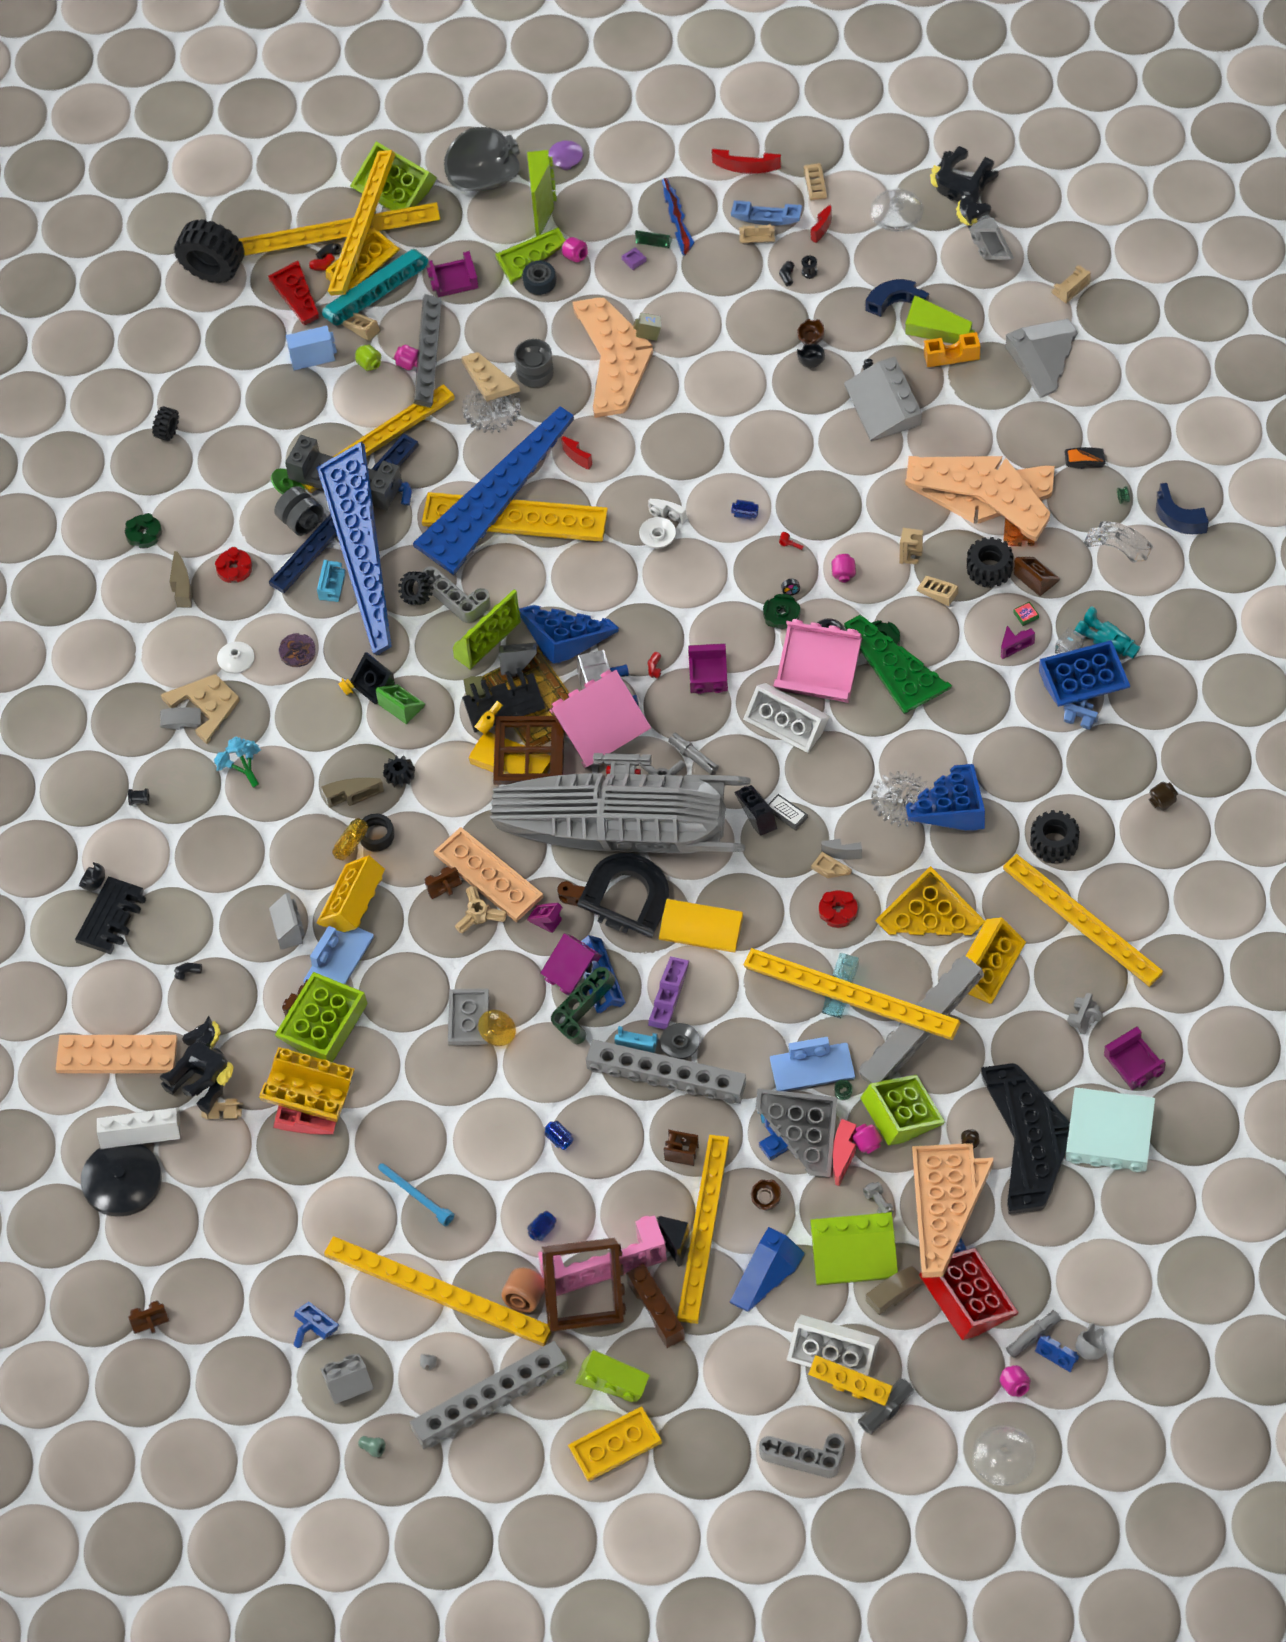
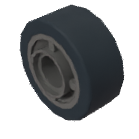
M539 260L533 261L523 269V284L528 292L542 295L550 292L555 287L556 272L550 263Z

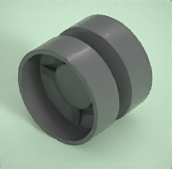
M528 339L521 342L514 352L518 380L528 387H540L547 384L554 374L550 346L540 339Z
M296 486L287 490L279 498L275 505L274 513L295 534L302 536L311 532L319 524L323 517L324 509L303 488Z

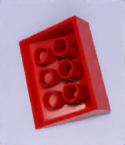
M976 1248L954 1253L943 1277L922 1278V1271L919 1274L962 1341L979 1336L1018 1314V1311Z

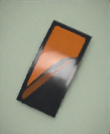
M1082 447L1066 449L1064 451L1067 467L1083 469L1085 465L1103 468L1106 464L1104 449Z

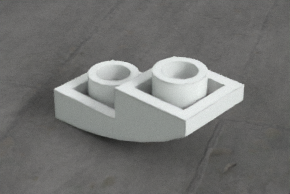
M649 499V512L654 517L666 518L669 516L673 521H678L681 524L687 520L686 508L665 500Z

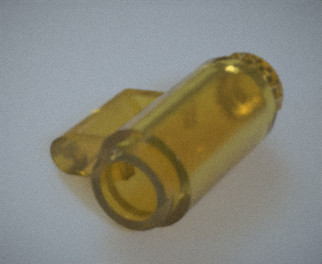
M356 818L351 821L339 837L332 850L335 859L345 860L355 850L367 833L368 825L364 820Z

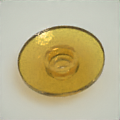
M489 1010L479 1018V1033L489 1044L505 1046L515 1037V1024L506 1013L500 1010Z

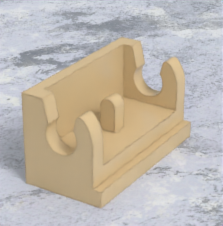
M1077 265L1075 267L1077 270L1060 285L1057 283L1054 285L1055 288L1052 289V294L1064 303L1069 302L1090 284L1091 272L1089 270L1087 271L1080 265Z
M903 528L900 539L899 564H917L918 559H912L911 556H922L923 530Z

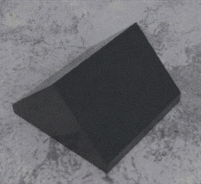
M368 652L364 653L350 680L355 689L374 704H378L377 687L395 685L393 673Z
M659 1216L657 1217V1223L665 1246L677 1266L680 1267L682 1266L690 1241L688 1222Z

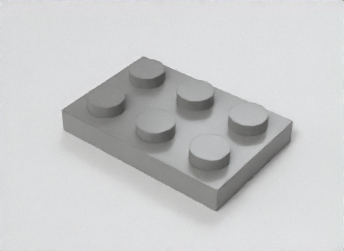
M449 989L448 1045H487L489 989Z

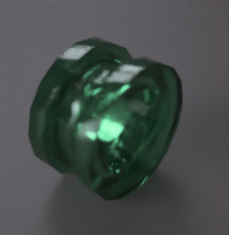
M1124 486L1123 489L1117 488V497L1120 504L1123 501L1130 502L1127 486Z
M847 1080L838 1081L834 1086L835 1096L839 1100L849 1099L852 1095V1085ZM846 1087V1091L840 1093V1089Z

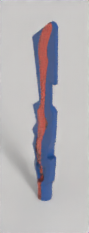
M664 178L662 184L664 187L665 203L669 205L668 211L671 223H675L678 231L675 232L680 251L685 256L693 246L694 240L682 221L685 214L681 211L680 198L676 196V190L671 187L668 178Z

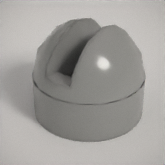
M421 1354L420 1365L423 1369H425V1365H429V1370L435 1367L437 1356Z

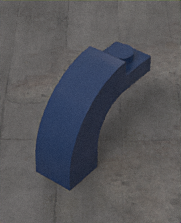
M895 279L886 281L869 293L865 300V311L882 317L885 310L891 304L896 302L912 304L914 296L929 302V293L922 289H917L916 282L912 280Z
M1160 483L1159 491L1156 493V513L1160 520L1167 527L1179 533L1190 535L1207 533L1209 522L1205 508L1184 509L1177 506L1171 498L1168 484Z

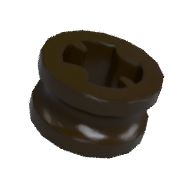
M968 1129L962 1132V1144L973 1143V1148L980 1144L979 1133L976 1130Z

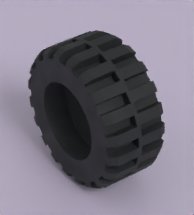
M205 219L188 222L174 245L175 257L179 264L183 265V268L191 272L193 276H197L201 280H208L211 283H222L233 279L245 254L242 242L239 241L236 235L232 234L231 230L224 228L221 224H216L214 221H206Z

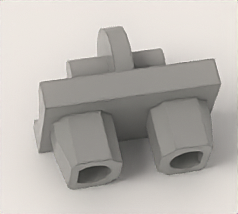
M1086 993L1085 998L1076 997L1074 1008L1079 1013H1071L1067 1019L1069 1025L1078 1028L1081 1034H1086L1089 1024L1093 1025L1095 1021H1101L1103 1018V1014L1099 1011L1100 1006L1092 999L1093 995L1090 993Z

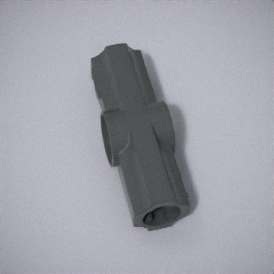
M900 1378L893 1385L886 1406L873 1402L872 1407L858 1420V1424L866 1433L872 1434L886 1419L890 1420L898 1412L900 1405L914 1392L910 1383Z

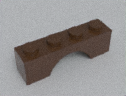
M645 1264L626 1273L627 1283L635 1297L647 1309L656 1331L666 1348L684 1340L683 1326Z

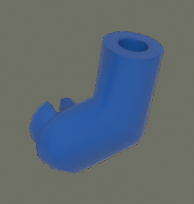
M402 482L398 490L403 492L401 504L410 505L412 489L408 482Z

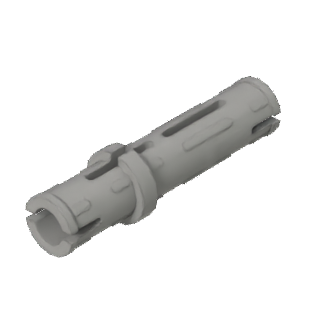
M677 733L672 734L674 738L672 736L669 738L668 742L678 748L683 756H688L710 775L715 774L713 770H718L719 766L694 748L690 741H685Z
M1052 1310L1044 1318L1034 1322L1035 1325L1007 1346L1006 1351L1011 1357L1015 1358L1040 1336L1046 1335L1051 1327L1061 1321V1317L1056 1311Z

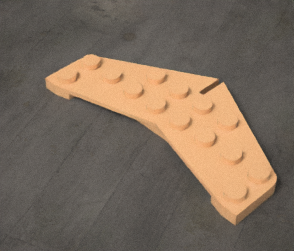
M605 298L574 301V313L580 319L601 355L593 402L594 417L625 413L653 354V346L647 339L636 337V329H633V325Z
M1002 456L923 457L919 459L905 480V485L914 489L923 490L924 488L969 495L983 501L1017 526L1023 535L1033 541H1037L1050 520V511L1011 463L1005 458L1000 465Z
M909 456L907 477L921 457ZM1045 465L1016 470L1041 501L1051 497L1055 466ZM907 486L973 524L975 510H979L978 524L1001 516L999 512L987 503L969 495L930 488L920 490Z

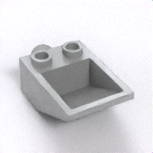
M983 218L969 228L971 238L978 246L981 257L984 259L1011 260L1014 258L994 218Z

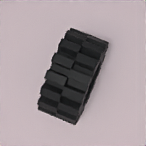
M165 406L160 407L157 415H155V421L153 420L152 434L154 437L170 441L173 438V435L176 433L175 430L178 428L177 424H179L178 410Z
M417 571L405 573L403 575L404 578L400 579L402 584H398V587H401V590H398V592L402 593L400 598L404 599L403 602L410 605L425 604L426 601L430 600L428 596L433 594L430 592V590H433V586H430L433 583L432 580H429L430 576L424 572ZM415 581H417L419 586L418 593L416 595L413 592V585Z

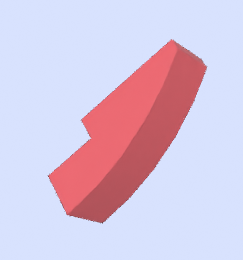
M278 1106L273 1128L307 1134H333L336 1122Z
M841 1119L833 1147V1174L835 1185L840 1186L856 1153V1144L852 1143L853 1135L856 1133V1124Z

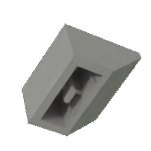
M288 892L269 908L280 950L303 944L301 936L305 935L296 900L291 899Z
M359 1354L348 1355L342 1361L337 1363L330 1362L324 1368H321L334 1404L374 1389L366 1366Z

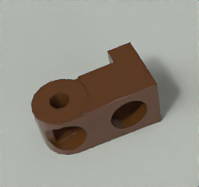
M568 881L561 882L557 887L559 900L564 904L577 906L585 887L573 885Z

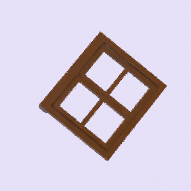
M496 716L494 785H508L536 778L563 775L565 731L556 716ZM505 727H526V746L505 747ZM530 727H551V746H530ZM504 754H525V774H504ZM529 754H550V773H529Z

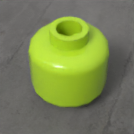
M362 345L355 352V361L366 371L375 370L381 364V353L371 345Z

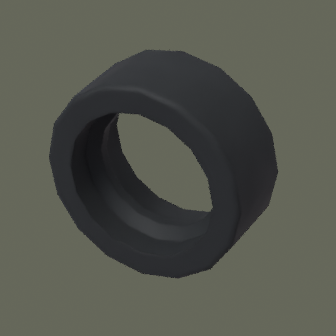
M379 813L365 816L358 824V838L365 849L382 851L392 844L394 828L387 816ZM373 825H381L387 829V834L378 840H371L366 838L365 831Z

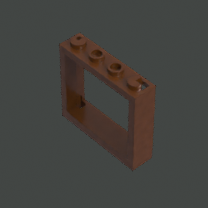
M615 1238L542 1247L547 1325L551 1332L624 1322L623 1315H626V1305L622 1303V1296L625 1295L624 1283H621V1276H624L623 1265L619 1261L622 1251L621 1244H618ZM609 1249L614 1311L558 1318L553 1256Z

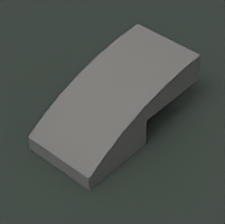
M168 708L160 711L161 728L179 730L180 726L198 728L201 725L200 708Z
M840 839L821 841V852L832 858L846 860L862 859L861 842L841 845Z

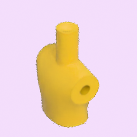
M496 701L492 708L481 716L474 727L485 735L493 727L495 715L503 705Z

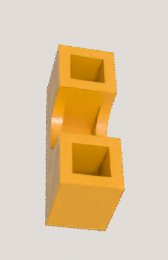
M975 332L959 335L958 342L953 345H944L942 338L924 340V357L927 368L979 360L981 346L978 334Z

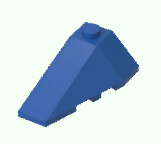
M768 1227L730 1303L749 1312L766 1297L767 1293L774 1287H778L782 1280L796 1271L805 1252L787 1235Z

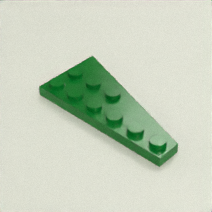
M858 615L844 623L846 630L854 629L861 634L860 651L903 714L952 689V685L949 682H945L936 672L929 670L924 666L923 662L902 646L894 643L893 639L888 635L885 636L875 625L862 615Z

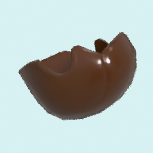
M807 319L800 324L797 330L798 339L805 345L820 343L824 337L823 323L819 319Z
M773 1179L758 1181L752 1187L750 1193L752 1203L762 1210L773 1209L780 1203L782 1197L781 1188Z

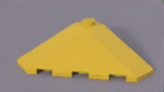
M931 866L875 920L890 935H896V933H909V935H924V933L952 935V933H964V935H972L985 923V920Z

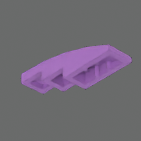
M670 956L660 981L659 991L654 1000V1008L650 1015L648 1026L666 1029L669 1026L684 983L689 960Z

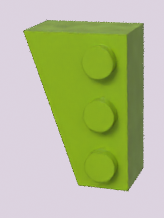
M592 1350L583 1361L575 1384L623 1398L628 1402H637L642 1397L650 1374Z

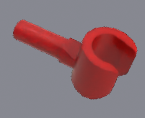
M781 532L779 539L781 546L790 545L803 550V545L790 540L789 533Z

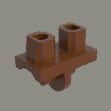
M447 866L441 870L440 875L436 877L430 875L425 878V885L431 899L445 892L450 896L453 894L452 889L462 884L456 867L451 869Z
M156 1300L148 1305L149 1309L141 1311V1308H135L130 1311L128 1318L134 1334L150 1329L151 1333L154 1334L156 1333L155 1326L169 1321L163 1303L160 1304Z

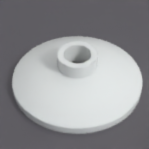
M653 517L641 525L639 536L646 546L663 548L673 542L676 536V529L670 520L663 517Z
M231 642L220 649L217 661L223 671L238 674L252 666L254 652L246 643Z

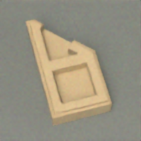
M824 852L811 865L812 870L826 878L845 876L852 873L851 868Z

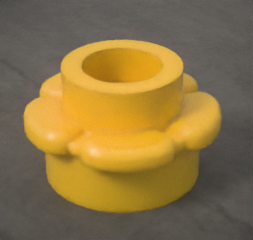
M342 678L338 685L346 695L353 694L352 689L355 688L349 679L344 680Z

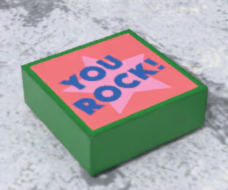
M1030 602L1013 609L1014 615L1022 626L1039 619V614Z

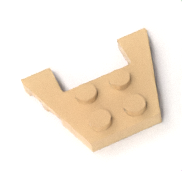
M216 674L161 694L162 700L170 708H175L184 700L189 699L197 708L201 709V712L209 720L195 729V731L206 744L210 742L211 736L220 728L219 725L225 718L227 719L240 701L239 697Z

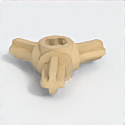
M469 886L466 889L469 900L468 910L465 912L466 916L455 925V928L459 933H464L473 924H482L487 922L488 919L504 922L507 912L490 908V905L485 904L484 900L480 899L477 888Z

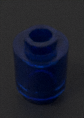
M737 499L736 503H732L731 513L734 514L735 518L757 519L759 504Z
M551 1121L544 1128V1135L557 1148L565 1150L574 1140L572 1134L559 1121Z
M548 1211L540 1213L527 1226L529 1237L535 1241H542L555 1227L556 1218Z

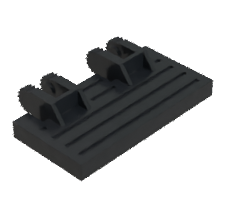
M516 668L521 685L515 687L512 674L509 671L505 672L510 690H508L506 683L490 687L489 691L486 680H481V687L486 696L482 699L479 698L474 683L469 684L475 702H472L470 694L463 696L462 700L474 733L479 732L474 726L481 716L492 708L496 701L500 702L503 706L495 715L493 727L496 723V716H526L546 709L534 674H528L524 678L521 668Z
M108 876L75 938L76 943L108 954H112L114 950L112 943L123 945L125 942L123 937L117 936L113 932L123 935L129 934L130 930L126 925L131 917L130 912L139 914L141 911V907L131 903L130 900L144 904L146 897L143 896V888Z

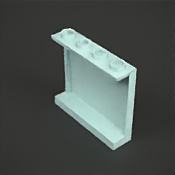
M1075 1087L1065 1161H1070L1073 1164L1086 1163L1095 1167L1124 1168L1134 1172L1146 1171L1155 1098Z

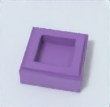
M634 247L622 255V260L634 270L646 262V257Z

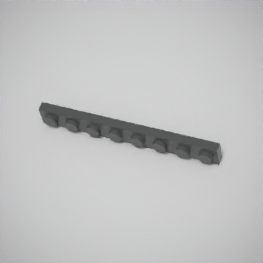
M424 294L414 404L431 408L434 395L442 298Z

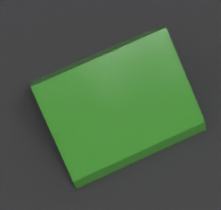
M398 684L377 687L376 689L378 705L405 724L425 706L424 702Z

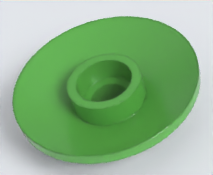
M279 468L271 474V482L274 488L282 495L292 487L299 486L304 489L301 483L288 478L287 469Z

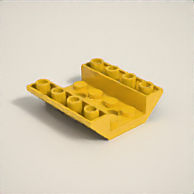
M278 1047L267 1082H264L259 1098L264 1102L338 1122L353 1077L354 1068Z

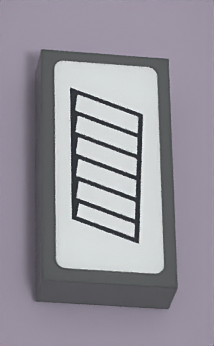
M779 794L768 804L773 810L774 816L794 830H797L808 818L807 813Z

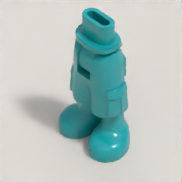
M1093 606L1087 610L1083 621H1079L1073 633L1077 637L1093 639V644L1112 640L1117 654H1122L1124 657L1127 655L1134 659L1141 648L1135 644V640L1119 630L1117 626L1108 621L1100 622L1097 619V610ZM1089 627H1092V628H1094V629H1096V630H1098V631L1095 632V631H1093L1092 629H1090Z

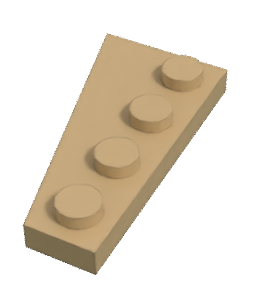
M479 352L461 357L463 365L486 402L520 392V387L517 383Z

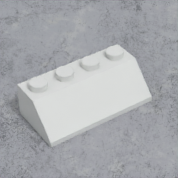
M764 683L756 686L743 720L808 753L822 735L830 716Z
M179 1107L97 1118V1136L100 1148L105 1149L180 1139Z
M800 1315L795 1322L787 1361L811 1367L815 1355H818L869 1376L876 1357L880 1337Z

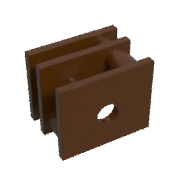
M668 1130L669 1138L665 1142L664 1160L694 1166L696 1148H699L698 1135ZM683 1146H688L689 1149L683 1150Z

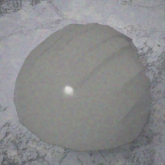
M1090 1323L1087 1331H1082L1079 1334L1075 1348L1081 1357L1087 1360H1097L1105 1354L1107 1349L1100 1339L1105 1333L1103 1328L1095 1331L1094 1323Z

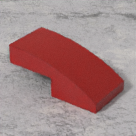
M828 205L817 215L818 223L811 228V240L815 243L824 236L832 220L831 205Z
M563 436L561 438L562 448L567 456L581 467L589 470L592 466L591 454L580 450L579 442Z

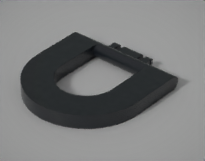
M617 853L604 858L594 867L577 906L599 915L600 917L597 922L601 924L606 919L605 925L619 931L620 927L623 926L622 933L627 934L628 929L652 938L664 912L666 900L669 898V886L664 873L651 860L634 853ZM618 876H633L639 879L646 887L647 900L637 921L600 906L609 883Z

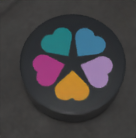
M787 579L781 584L783 594L790 596L796 595L801 589L799 581L796 579Z

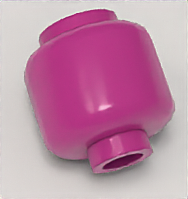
M570 237L562 245V254L571 261L580 262L587 257V244L580 239Z
M405 344L402 347H398L393 358L396 360L395 364L406 370H412L414 366L417 367L418 350Z
M849 554L835 556L831 562L832 576L838 579L839 582H849L856 575L854 558L850 557Z
M864 1123L855 1129L857 1133L853 1135V1141L860 1152H867L869 1154L881 1147L880 1143L883 1139L875 1125L867 1126Z
M1018 1365L1008 1366L1002 1371L1000 1384L1008 1395L1020 1397L1028 1392L1031 1380L1022 1367Z

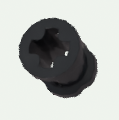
M811 255L803 257L801 261L803 266L802 276L812 279L817 275V259Z
M148 788L133 791V789L128 790L129 806H133V804L149 805L150 795Z

